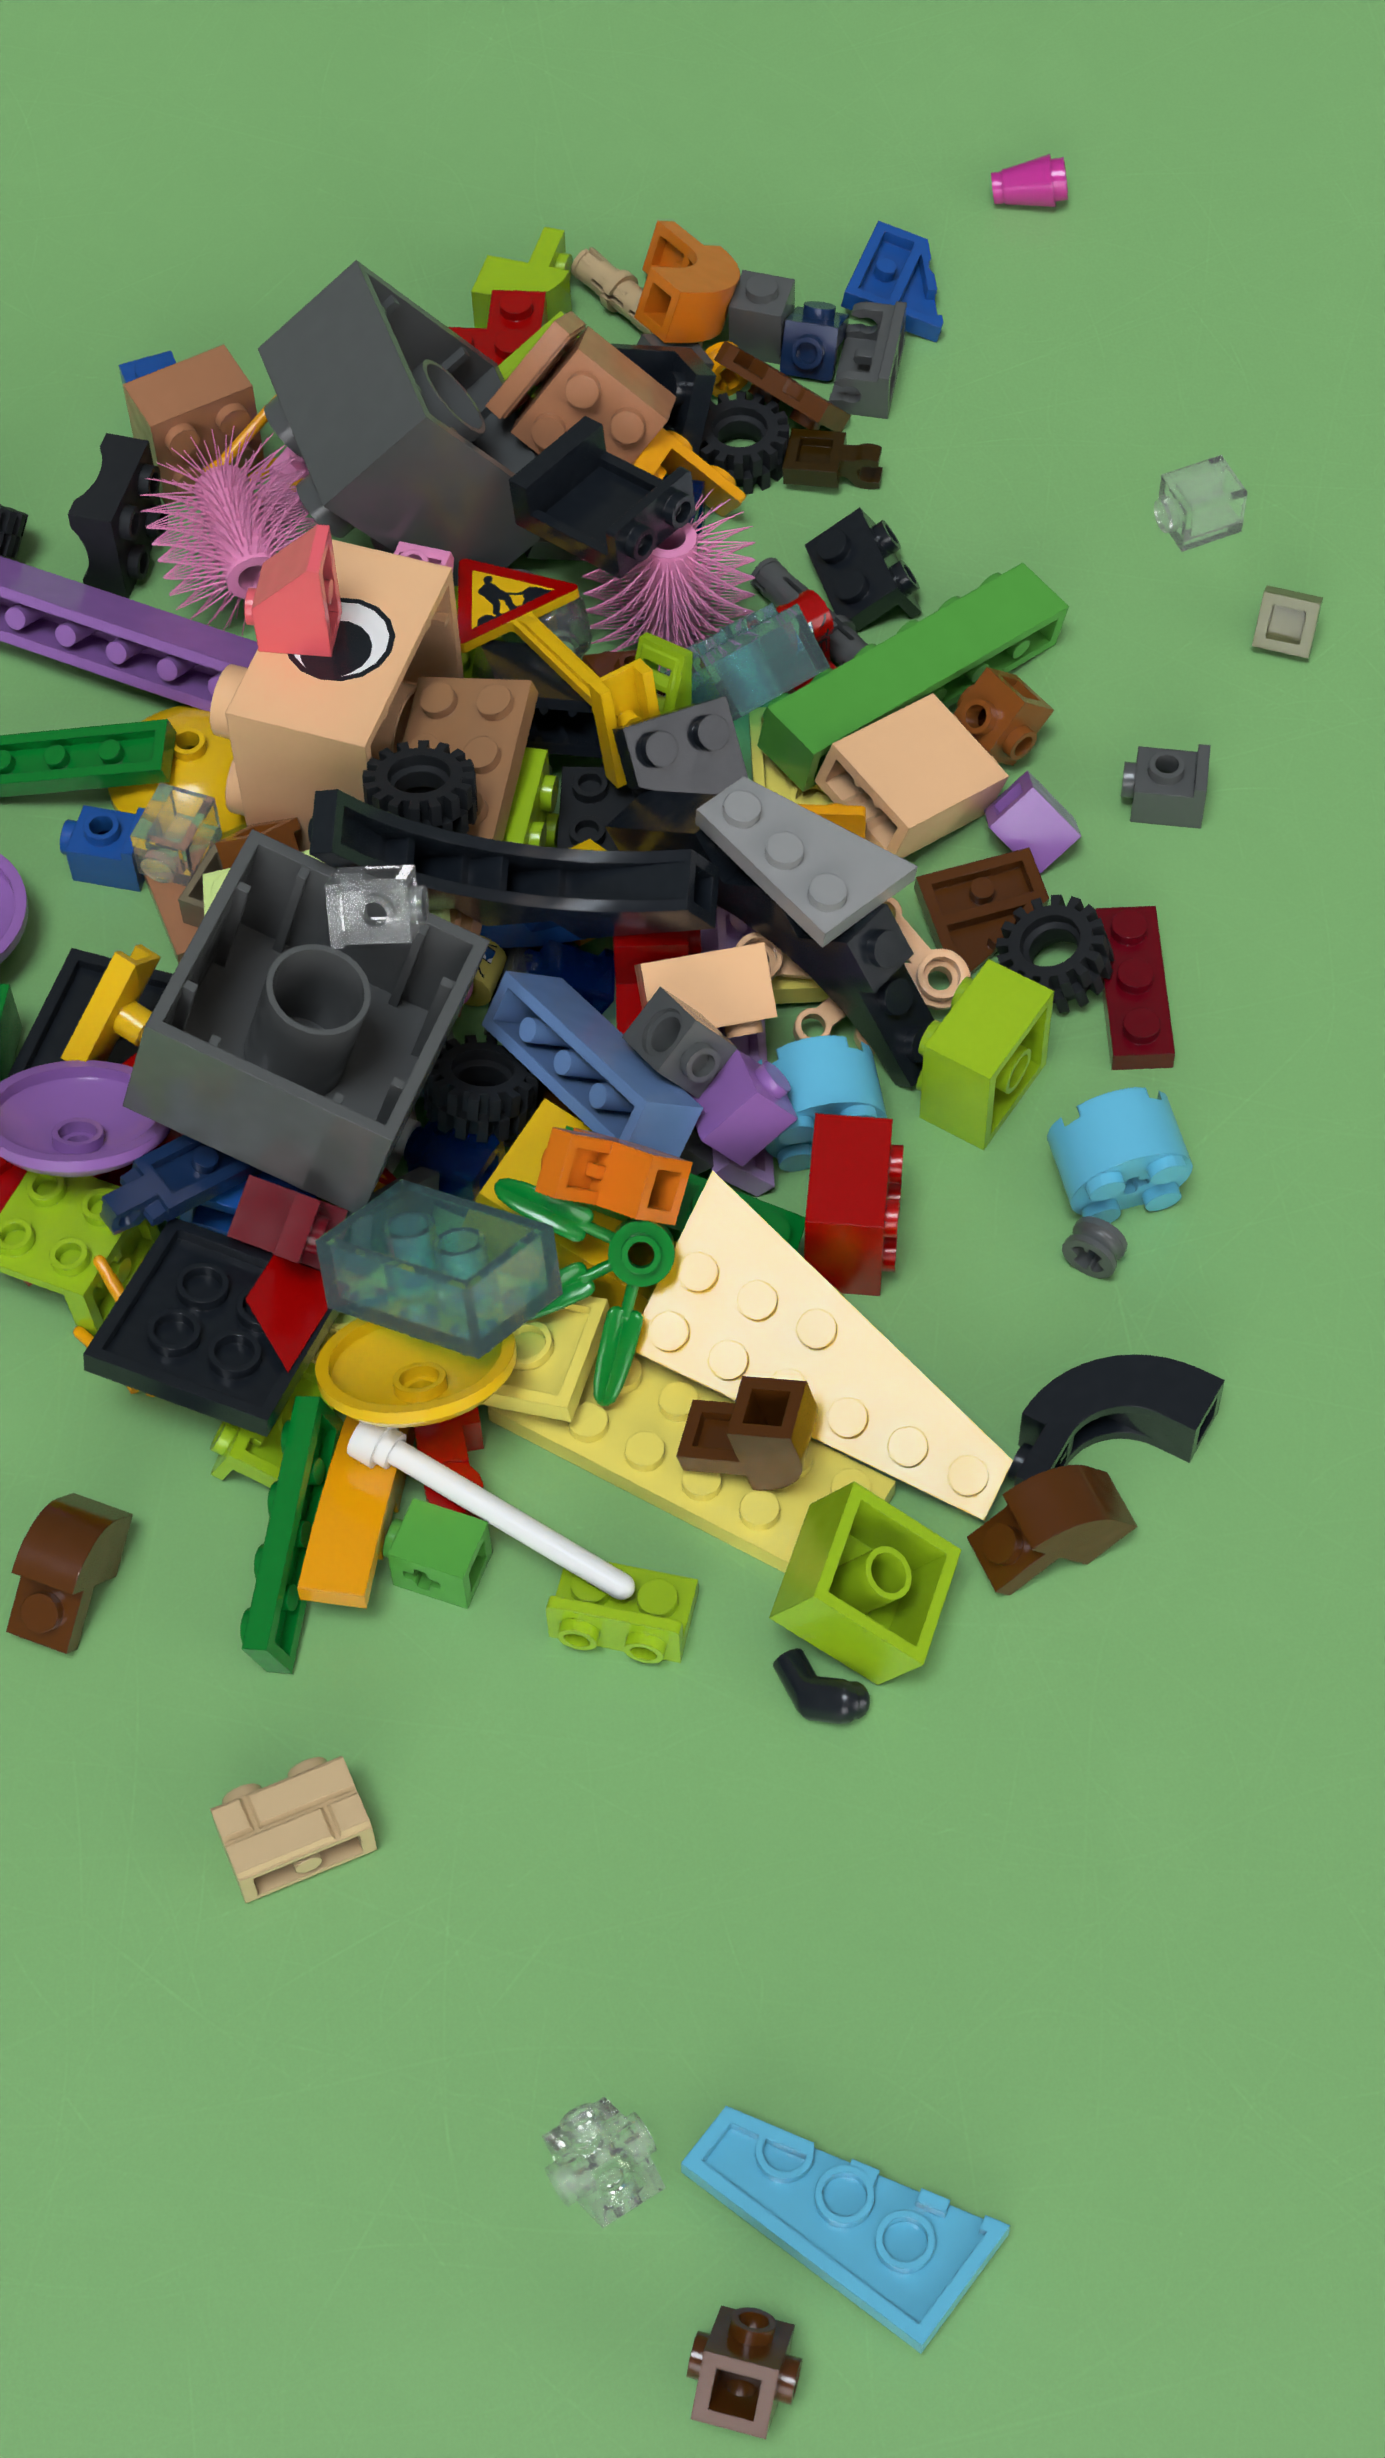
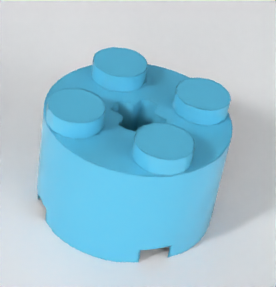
M826 1035L797 1040L776 1049L778 1060L772 1064L783 1073L791 1086L787 1096L798 1118L765 1147L770 1155L777 1158L781 1170L796 1172L810 1167L815 1113L887 1118L874 1056L869 1045L861 1042V1050L850 1048L847 1037Z
M1141 1087L1108 1092L1076 1106L1080 1117L1066 1127L1061 1117L1050 1127L1047 1141L1071 1208L1077 1214L1082 1215V1217H1096L1111 1223L1120 1217L1122 1209L1144 1204L1148 1211H1159L1176 1204L1181 1199L1182 1195L1179 1187L1190 1176L1193 1165L1165 1093L1159 1091L1157 1099L1149 1097L1146 1088Z

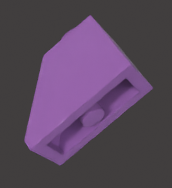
M736 1050L699 1099L687 1092L703 1107L695 1124L701 1141L742 1167L798 1119L787 1096L791 1086L783 1073L772 1063L765 1061L759 1064L740 1050Z

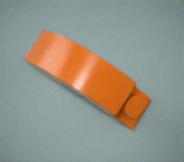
M657 220L642 268L648 275L634 318L664 343H696L715 338L724 328L729 312V304L740 279V269L732 256L721 246L703 245L676 222Z

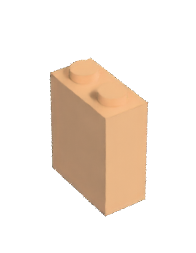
M932 693L832 743L814 781L833 803L864 806L866 808L865 838L881 848L904 858L985 815L984 810L997 799L1009 775L960 723L959 719Z

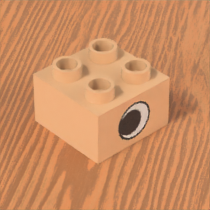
M332 539L342 606V615L332 657L259 652L257 649L248 668L229 664L222 671L216 683L210 708V726L214 735L230 739L234 757L228 773L225 791L226 806L229 812L245 816L247 826L297 817L301 829L294 832L298 849L302 852L310 850L308 826L313 816L315 791L339 789L364 802L363 770H367V762L371 758L379 760V751L389 748L393 753L397 752V744L403 741L419 677L464 678L451 567Z

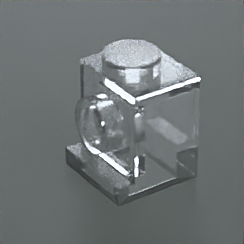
M415 865L337 867L325 883L331 949H344L346 945L412 943L421 929L420 925H427L428 892L425 885H417ZM367 904H380L385 909L387 917H369Z

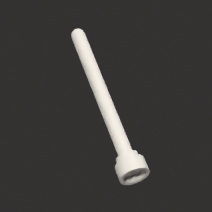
M359 1422L347 1446V1454L369 1468H373L376 1464L384 1469H388L391 1465L617 1600H626L633 1595L635 1582L630 1575L406 1443V1434L399 1431V1428L380 1427Z

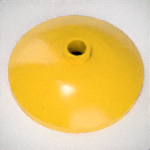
M181 705L162 710L142 720L168 719L176 730L170 782L108 788L115 811L136 814L138 807L150 809L157 842L173 846L213 844L247 827L245 816L229 812L226 806V783L234 757L230 739L213 734L210 726V712L189 705Z
M419 1300L400 1303L370 1312L338 1330L320 1350L315 1364V1374L319 1391L324 1400L342 1414L357 1421L380 1427H418L455 1418L473 1410L488 1400L512 1373L516 1363L517 1351L512 1329L495 1312L476 1304L456 1300Z

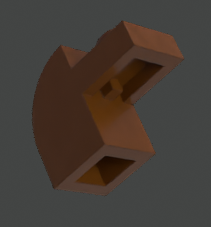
M742 1376L735 1403L692 1400L676 1455L682 1469L746 1476L752 1490L779 1489L796 1482L802 1473L818 1413L816 1402L807 1381Z
M1066 1465L1034 1475L1006 1491L1002 1495L1007 1506L967 1536V1539L995 1592L1010 1596L1059 1558L1088 1565L1138 1526L1107 1472L1085 1465Z
M71 1493L51 1501L32 1523L15 1559L11 1573L21 1577L6 1632L65 1654L78 1649L94 1586L116 1577L133 1514L76 1493Z

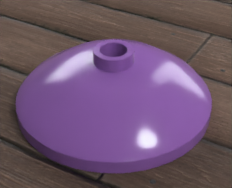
M80 1060L60 1061L23 1070L0 1082V1157L19 1168L34 1173L60 1177H87L114 1171L133 1164V1160L153 1151L167 1137L171 1128L122 1106L133 1070L131 1066L97 1060H88L86 1062Z

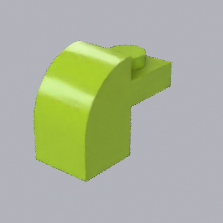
M544 227L529 262L487 255L471 290L474 328H487L492 290L546 292L548 321L560 311L565 313L572 311L570 278L573 257L571 254L566 253L565 230Z

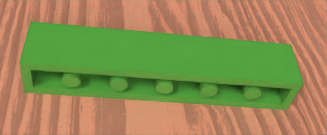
M1023 562L1003 574L999 572L994 573L985 579L977 589L961 598L959 596L951 597L942 604L938 611L920 621L911 620L899 629L896 635L878 645L869 644L865 646L852 660L834 670L832 668L824 669L809 684L792 694L782 693L768 704L763 713L764 721L757 746L804 792L816 785L814 780L832 743L932 693L948 708L958 702L962 693L969 686L976 683L986 667L1010 672L1056 645L1069 606Z

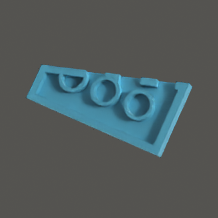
M725 2106L681 2162V2173L920 2354L1009 2235L1010 2225L987 2215L982 2219L950 2205V2200L923 2188L918 2192L880 2176V2170L854 2159L851 2162H847L814 2148V2142L728 2106Z

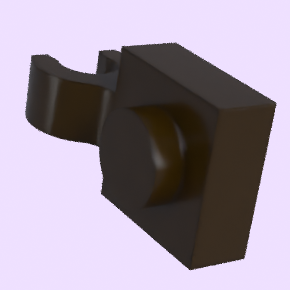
M792 428L782 467L783 483L838 488L842 476L849 479L857 487L869 490L880 488L883 467H879L882 447L871 443L847 445L846 432Z

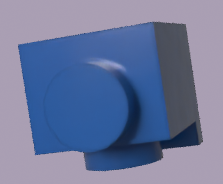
M83 805L78 820H66L60 835V851L63 855L67 856L72 879L74 881L141 892L145 882L142 866L152 863L158 848L150 809L138 807L136 814Z

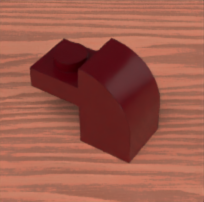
M249 1175L227 1236L272 1252L273 1255L326 1272L348 1210Z

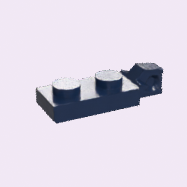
M182 1135L133 1160L132 1169L120 1177V1184L122 1186L102 1196L103 1204L100 1217L113 1235L141 1224L145 1218L151 1226H155L164 1220L168 1222L247 1181L249 1175L256 1176L264 1171L186 1135Z

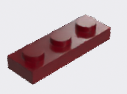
M1156 906L1096 908L1098 918L1101 917L1114 954V961L1110 962L1113 969L1111 978L1101 977L1105 987L1102 990L1111 1070L1173 1068L1175 1049Z

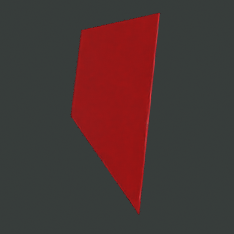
M273 1255L245 1300L286 1371L289 1372L345 1281Z

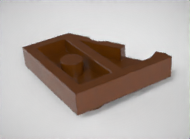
M726 340L714 358L716 362L751 382L752 385L748 390L750 394L755 395V393L764 395V402L767 404L771 400L778 404L781 400L793 407L794 409L789 418L809 430H820L823 425L834 432H842L851 417L850 414Z
M1030 847L917 876L914 885L915 893L936 949L943 948L957 953L966 962L970 976L998 952L996 942L997 938H1004L1001 931L1004 922L1008 921L1015 925L1017 924L1013 915L1015 910L1021 906L1028 914L1034 910L1031 900L1041 897L1044 906H1047L1049 902L1048 893Z

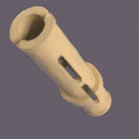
M590 247L589 250H582L572 263V275L596 292L600 297L601 304L609 311L619 312L644 334H653L634 318L643 291L638 285L637 278L627 270H619L614 267L593 247ZM698 342L699 345L702 347L703 342Z

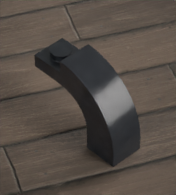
M1116 1355L1096 1359L1074 1367L1043 1387L1022 1412L1018 1442L1020 1448L1009 1468L1007 1478L1014 1481L1015 1486L1041 1472L1066 1466L1083 1449L1095 1443L1111 1439H1131L1145 1442L1190 1463L1218 1414L1225 1380L1185 1362L1153 1355Z

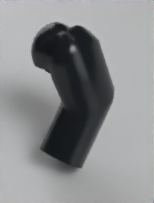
M802 1649L789 1650L780 1655L773 1663V1668L796 1710L803 1718L812 1721L845 1724L854 1719H859L867 1713L870 1706V1695L863 1684L857 1681L849 1682L845 1679L817 1676Z

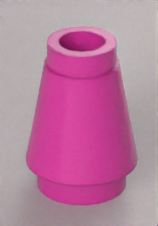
M1047 154L1002 169L999 172H991L995 205L1005 203V205L1056 207V202L1068 200L1064 157L1051 159V154Z

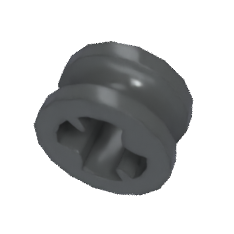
M1091 1216L1081 1217L1073 1226V1235H1070L1062 1245L1063 1255L1080 1272L1095 1278H1108L1114 1273L1117 1267V1260L1123 1257L1127 1251L1128 1243L1125 1236L1107 1221Z

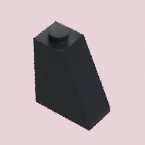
M491 640L476 648L471 678L532 680L539 695L526 747L548 750V754L602 758L592 706L526 643Z

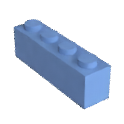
M505 971L481 1025L593 1132L680 1157L703 1107L680 1086L655 1071L622 1038L623 1034L564 979Z

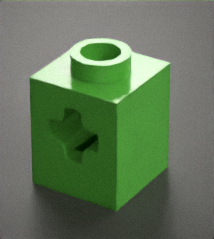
M416 1498L412 1499L403 1520L398 1518L393 1520L383 1545V1556L388 1558L394 1586L468 1609L493 1553L487 1521Z

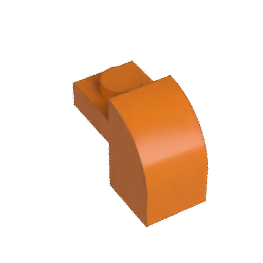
M552 1127L547 1148L542 1155L541 1170L535 1192L555 1199L597 1205L636 1220L675 1226L693 1162L643 1145L587 1130L574 1128L572 1131Z

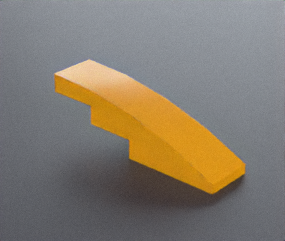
M346 1416L328 1469L297 1590L300 1600L367 1609L378 1559L383 1560L385 1537L391 1525L393 1512H399L407 1474L392 1465L388 1469H384L377 1464L373 1468H369L347 1454V1446L360 1421ZM414 1427L399 1428V1431L407 1436L406 1443L413 1446L415 1439Z

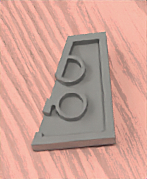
M744 776L697 808L695 824L822 948L915 880L918 866Z

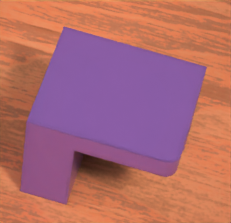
M1028 770L984 810L989 828L1012 851L1030 847L1039 873H1042L1081 837L1075 818Z

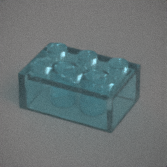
M403 1179L315 1240L328 1308L477 1359L490 1352L497 1344L528 1320L534 1318L537 1313L563 1294L552 1225Z

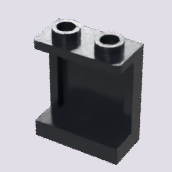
M584 416L509 479L515 523L518 526L619 579L639 562L647 559L656 547L677 529L685 526L690 518L696 514L691 471L680 466L662 480L607 452L603 424L587 416Z

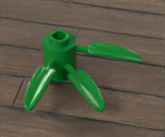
M510 1178L499 1179L494 1184V1191L498 1199L523 1217L573 1242L582 1241L587 1233L609 1243L608 1260L589 1269L582 1262H574L515 1293L503 1302L497 1311V1314L510 1325L548 1315L592 1295L595 1291L593 1280L613 1271L627 1286L622 1306H613L607 1312L593 1381V1396L597 1404L609 1406L616 1401L624 1386L638 1344L643 1316L640 1312L634 1310L639 1287H647L660 1282L671 1270L675 1257V1243L672 1233L665 1224L628 1218L621 1222L613 1232L593 1223L594 1214L592 1210L582 1204L555 1199L535 1192L536 1186L524 1181ZM637 1242L648 1243L654 1250L653 1260L644 1266L634 1264L628 1255V1251L633 1244Z

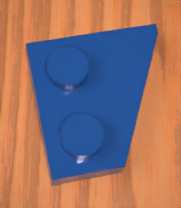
M878 220L844 292L841 307L852 310L853 306L860 302L895 305L896 301L906 302V331L937 343L944 322L942 315L937 314L935 304L937 285L935 275L929 268L931 254L928 239Z

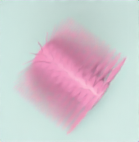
M233 426L228 458L227 435L225 436L224 465H222L218 446L221 466L219 465L213 429H211L217 467L213 463L206 443L205 446L213 468H210L192 439L209 470H207L198 454L197 456L206 472L188 454L187 456L197 467L175 451L202 474L199 477L195 473L198 479L181 466L179 467L187 474L168 463L166 464L170 467L163 464L160 465L189 477L196 482L195 485L187 484L186 482H171L165 479L145 478L172 484L187 491L140 495L156 496L176 501L142 510L141 512L170 514L146 527L148 529L167 530L151 543L154 546H171L157 560L160 563H176L163 578L166 580L184 579L169 595L172 596L195 590L179 606L180 608L210 595L205 604L190 620L226 595L222 605L207 624L209 625L224 610V607L231 602L234 596L238 597L235 608L223 631L228 623L230 626L236 608L237 619L239 604L242 598L244 608L248 588H257L262 564L275 555L276 551L282 550L305 534L302 532L317 525L313 518H305L309 513L302 502L299 501L300 498H298L297 489H295L297 486H291L306 470L303 469L280 475L299 455L265 470L269 462L286 445H283L250 469L261 448L271 438V436L267 437L265 442L260 444L258 450L255 453L253 451L251 458L248 461L246 459L242 468L238 467L241 456L256 427H254L246 442L247 434L240 456L241 442L239 443L236 464L234 466L233 452L231 465H229L235 426ZM261 463H263L256 471H254V472L248 477L247 474H248L249 472H251L253 469H255L257 466H259ZM282 464L281 466L275 468L274 470L260 477L262 473ZM275 470H277L275 473H273L272 475H270L268 478L262 479V478L266 477L267 475H269L270 473H272V472H274ZM288 475L286 477L275 480L277 477ZM287 477H290V478H288V479H286V480H284V481H281V482H279V483H277V484L271 486L274 482H277V481H279V480H282V479H285V478H287ZM289 480L288 482L282 484L281 486H277V485H279V484H281V483H283V482ZM292 491H296V492H293V493H290V494H287V495L282 496V495L285 494V493L292 492ZM194 493L195 496H174L168 494ZM295 494V495H293V496H291V497H289V498L281 499V498L287 497V496H289V495ZM180 502L185 503V504L177 505V506L159 508V507H164V506H168V505H172V504H176V503H180ZM186 506V507H184V508H182V509L162 510V509H169V508H176V507ZM300 507H304V508H301V509H298V510L289 512L290 510H293V509H296V508H300ZM302 509H305V510H303V511H301V512H298V513H296V514H294V515H292V516L289 515V514H292V513H294V512H297V511H300V510H302ZM176 517H182V518H180V519H176V520H173V521L165 522V521H167V520H170V519H173V518H176ZM309 524V525H306V526H303V527H300V528L295 529L297 526ZM308 527V528H306V529H304V530H302V531H300V532H295V531L300 530V529H302V528ZM183 534L181 537H177V538H173V539H170V540H166V539H169V538H172V537H175V536H178V535ZM183 548L186 549V550H183V551H181V552L175 553V552H177V551H179V550H181V549H183ZM189 551V552L186 553V554H182V555H178V556H175V557H171V556H174V555H177V554H180V553ZM191 566V567H189V568H186V569H183V570H181V571H178V570H180V569H182V568H184V567ZM194 568V569L191 570V571L184 572V573H180V572H182V571H185V570ZM199 578V579H197V580H195V581H193V582L188 583L189 581H191V580H193V579ZM205 578V579L203 580V582H200V583L194 584V585H192V586L186 587V586H188V585H190V584H192V583H194V582H197V581H199V580ZM200 585V586L197 587V588H193V589H190V590L182 591V590H185V589H188V588H191V587ZM208 586H212L211 588H209V589L205 590L204 592L200 593L202 590H204V589L207 588ZM216 587L213 592L192 601L193 599L199 597L200 595ZM228 587L229 590L226 593H224L218 599L209 604L213 599H215L221 592H223ZM244 618L242 636H243L244 627H245V618Z
M702 494V496L700 497L699 501H698L697 504L695 505V511H696V510L698 509V507L703 503V501L708 497V495H707V496L701 501V503L698 505V503L700 502L701 498L703 497V494ZM729 500L723 504L720 503L715 509L712 507L701 518L704 513L702 512L696 522L691 524L692 518L690 523L677 529L656 547L647 559L639 562L626 573L628 575H624L621 579L615 576H596L609 575V573H603L606 571H602L600 568L582 575L584 578L603 584L583 593V595L605 601L585 609L584 612L608 617L603 621L586 626L585 629H617L606 637L587 643V645L630 637L620 646L610 651L617 652L638 643L636 640L639 636L648 632L685 649L692 646L700 661L701 659L696 650L702 654L709 664L710 662L707 658L714 665L717 664L721 668L723 667L706 655L695 644V641L709 646L710 649L712 647L719 652H724L728 656L731 655L736 659H741L721 649L706 637L752 646V644L734 639L720 630H755L752 627L729 619L755 613L752 610L734 604L755 596V594L734 587L755 579L752 575L736 570L740 566L754 562L755 559L732 554L737 550L755 544V542L723 541L753 526L710 533L725 521L744 513V511L696 529L712 512ZM729 532V533H726V534H722V535H718V536H715V537H711V538H707V539L702 540L704 537L709 536V535H714V534ZM724 536V537L719 538V539H716V540H714V541H708V540H711V539H715V538ZM698 543H706L701 546H697ZM719 543H743V544L717 545V544H719ZM736 546V547H730V548L712 550V548H717V547ZM728 557V558H739V559H722V558ZM718 561H739V562L720 563V562H718ZM723 575H732V576H743V577H721V576H723ZM720 578H745V579L721 580ZM615 591H618V592H619V593H602V592H615ZM727 592V593H738V594H721V593ZM619 608H621V610H606V609H619ZM719 609H724V610H735V611H717V610H719ZM601 612H616V613H615V614H612V613H601ZM720 613H736V614H724V615H722V614H720ZM628 621L627 623L605 625L610 623ZM709 622H719V623H725V624H730V625L713 624V623H709ZM620 625H623L622 627H607V626H620ZM714 626L735 627V628H715ZM628 629H634V630H630V631H627V632H624V633H620V632H623V631L628 630ZM637 631V632H635L633 635H628V636L613 638V637H616V636H620V635H624V634H627V633H631V632ZM700 631L717 635L723 638L702 634ZM693 658V661H694V662L696 663V665L700 668V670L703 672V674L707 677V675L705 674V672L702 670V668L699 666V664H698V663L696 662V660ZM693 662V665H694V667H695L697 673L699 674V672H698V670H697V668H696V666H695V664H694V662Z

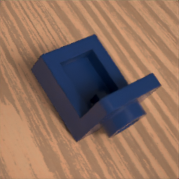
M820 301L804 302V307L797 306L785 320L780 372L785 375L830 381L835 373L837 349L845 339L850 314L835 312V305Z

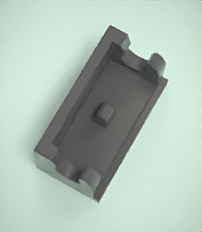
M896 301L895 305L860 302L853 306L852 316L871 318L877 324L874 326L847 324L845 340L829 402L851 415L888 419L905 345L906 302Z

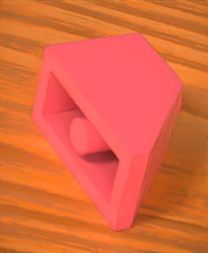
M317 524L262 564L257 588H248L244 608L245 622L247 625H253L255 628L259 652L332 657L342 615V606L330 525Z

